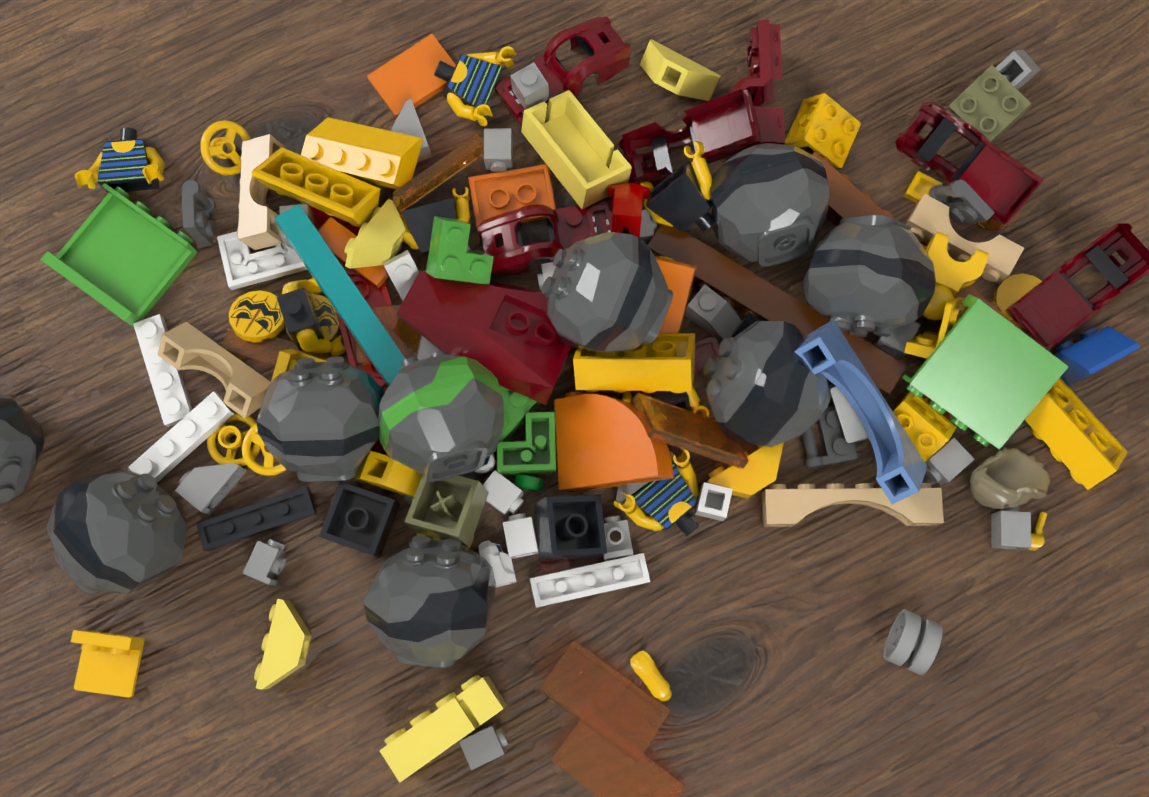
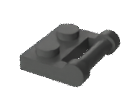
M187 180L182 185L183 229L201 247L213 246L212 236L216 235V227L212 220V214L216 211V204L212 199L205 197L196 181Z
M964 180L953 181L948 186L935 185L929 190V196L947 205L950 211L949 216L959 224L987 221L995 213Z
M835 405L828 406L819 420H817L825 456L819 457L812 426L802 434L807 459L805 460L807 469L858 459L854 442L848 443L845 439Z

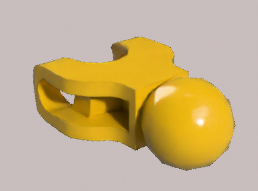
M939 231L932 237L925 250L934 264L936 278L934 295L923 313V316L930 320L943 319L946 303L955 299L954 296L959 290L968 288L982 275L989 257L987 252L977 249L966 262L953 260L947 252L949 236Z

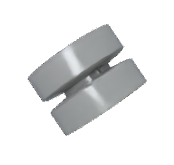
M903 609L895 619L888 634L883 652L884 659L898 666L904 664L905 669L918 675H924L932 665L939 650L943 635L942 625L927 618L921 621L920 615Z

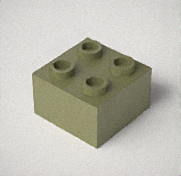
M991 65L949 105V108L956 116L975 127L991 143H994L1031 108L1032 103Z
M422 475L405 523L416 533L441 540L456 539L461 542V545L469 547L489 492L479 481L462 476L429 482L426 480L425 475Z

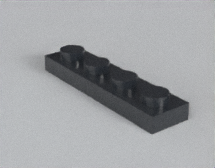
M305 486L196 523L203 550L208 552L317 515L310 488Z

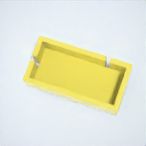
M570 90L550 98L548 109L544 101L524 110L522 134L581 209L606 198L608 195V185L628 183L632 169L631 165L618 149L613 151L614 144Z
M477 675L461 685L463 692L458 696L454 692L448 694L435 704L438 708L435 712L431 713L428 710L421 713L410 721L411 729L408 731L405 727L401 730L399 729L384 740L387 746L382 748L380 752L399 783L508 706L489 676L481 678Z

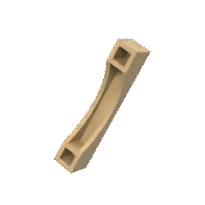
M870 483L856 484V489H844V484H828L827 489H815V484H799L798 489H787L786 484L769 485V489H765L761 493L763 527H792L815 510L831 505L858 504L882 510L906 526H936L944 523L941 488H932L931 483H922L919 492L891 504L882 488H873V484Z

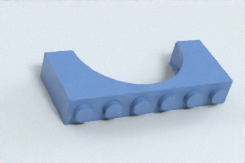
M835 320L811 332L794 352L805 361L814 375L820 372L830 380L854 408L874 450L877 463L876 480L891 504L919 492L928 466Z

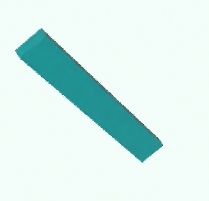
M298 204L274 217L275 223L389 387L401 369L402 361L405 360L399 348L301 206Z

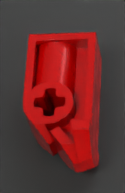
M636 183L608 185L607 197H614L611 232L632 234L640 238L642 199L648 198L650 188Z

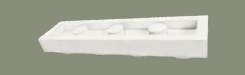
M158 314L133 323L163 423L165 426L170 427L177 424L190 413L192 407L181 372L157 355L162 335L168 331L164 317Z
M213 391L129 466V469L139 474H149L154 477L156 482H159L235 413L223 403L224 399L219 393Z
M642 553L530 578L535 606L538 608L649 583L650 578L645 556Z

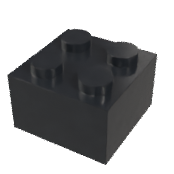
M340 481L319 537L380 558L400 503L388 497Z
M601 495L545 497L534 503L539 562L592 559L607 554Z

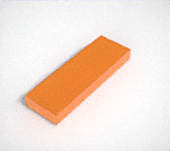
M330 217L318 232L332 253L346 263L347 254L344 253L345 247L351 238L355 239L357 236ZM384 265L352 268L378 288L389 277Z

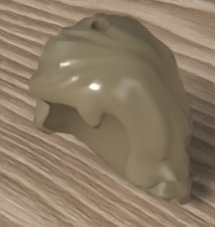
M1003 447L1001 451H997L996 456L986 459L971 473L970 487L974 498L982 506L995 510L1025 504L1031 498L1041 499L1046 497L1048 485L1050 484V475L1044 470L1042 463L1036 462L1034 456H1028L1017 448L1007 449Z

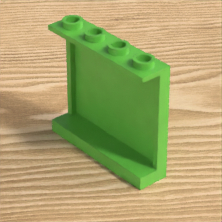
M104 183L102 187L109 192L108 195L56 257L47 251L40 260L134 327L133 323L145 318L198 252L190 245L193 240L180 230L177 234L170 230L172 225L160 216L156 219L149 215L151 210L139 201L133 204L129 201L131 196L117 186L115 189H112Z

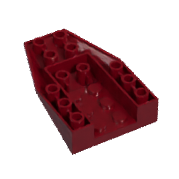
M419 271L397 311L398 317L440 351H446L449 355L477 360L495 375L500 386L544 405L547 404L571 346L560 340L547 316L548 299L539 290L491 281L488 285L432 277L425 271Z

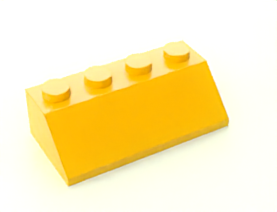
M327 117L306 135L301 155L361 181L409 192L423 139Z
M283 147L252 170V176L265 187L276 191L278 194L300 201L302 204H308L330 216L347 221L353 226L361 227L364 222L369 223L373 212L378 207L380 188Z
M658 333L656 339L651 344L641 343L638 348L629 351L597 352L577 348L573 358L576 390H585L587 392L613 390L618 393L626 391H642L645 393L656 391L683 393L692 391L695 366V333Z
M1061 378L1057 380L1025 419L1031 426L1030 429L1033 435L1039 440H1043L1049 446L1053 457L1057 461L1063 462L1070 470L1072 478L1077 483L1083 484L1087 490L1115 473L1128 453Z

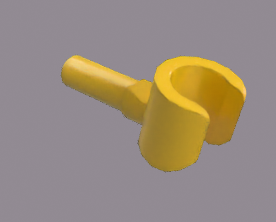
M1039 513L1035 529L1031 533V548L1027 550L1035 551L1043 546L1045 541L1042 529L1047 513Z

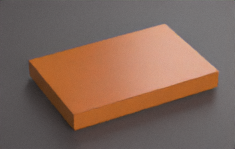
M430 34L367 75V79L397 119L406 100L411 99L414 108H416L447 87L448 82L434 76L440 60L453 67L456 64L434 35Z
M547 164L468 177L476 227L483 220L528 205L540 204L546 205L553 210L556 209ZM528 217L521 219V223L544 220L546 217Z

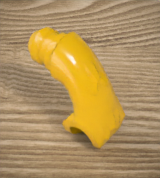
M639 651L630 659L631 666L648 687L651 694L660 701L669 700L672 695L670 685L661 675L650 655L645 651Z

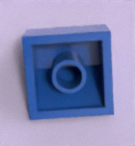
M1109 326L1099 331L1093 327L1079 335L1081 341L1073 344L1069 340L1055 348L1058 353L1054 356L1068 366L1061 379L1069 387L1134 352L1140 346L1137 342Z

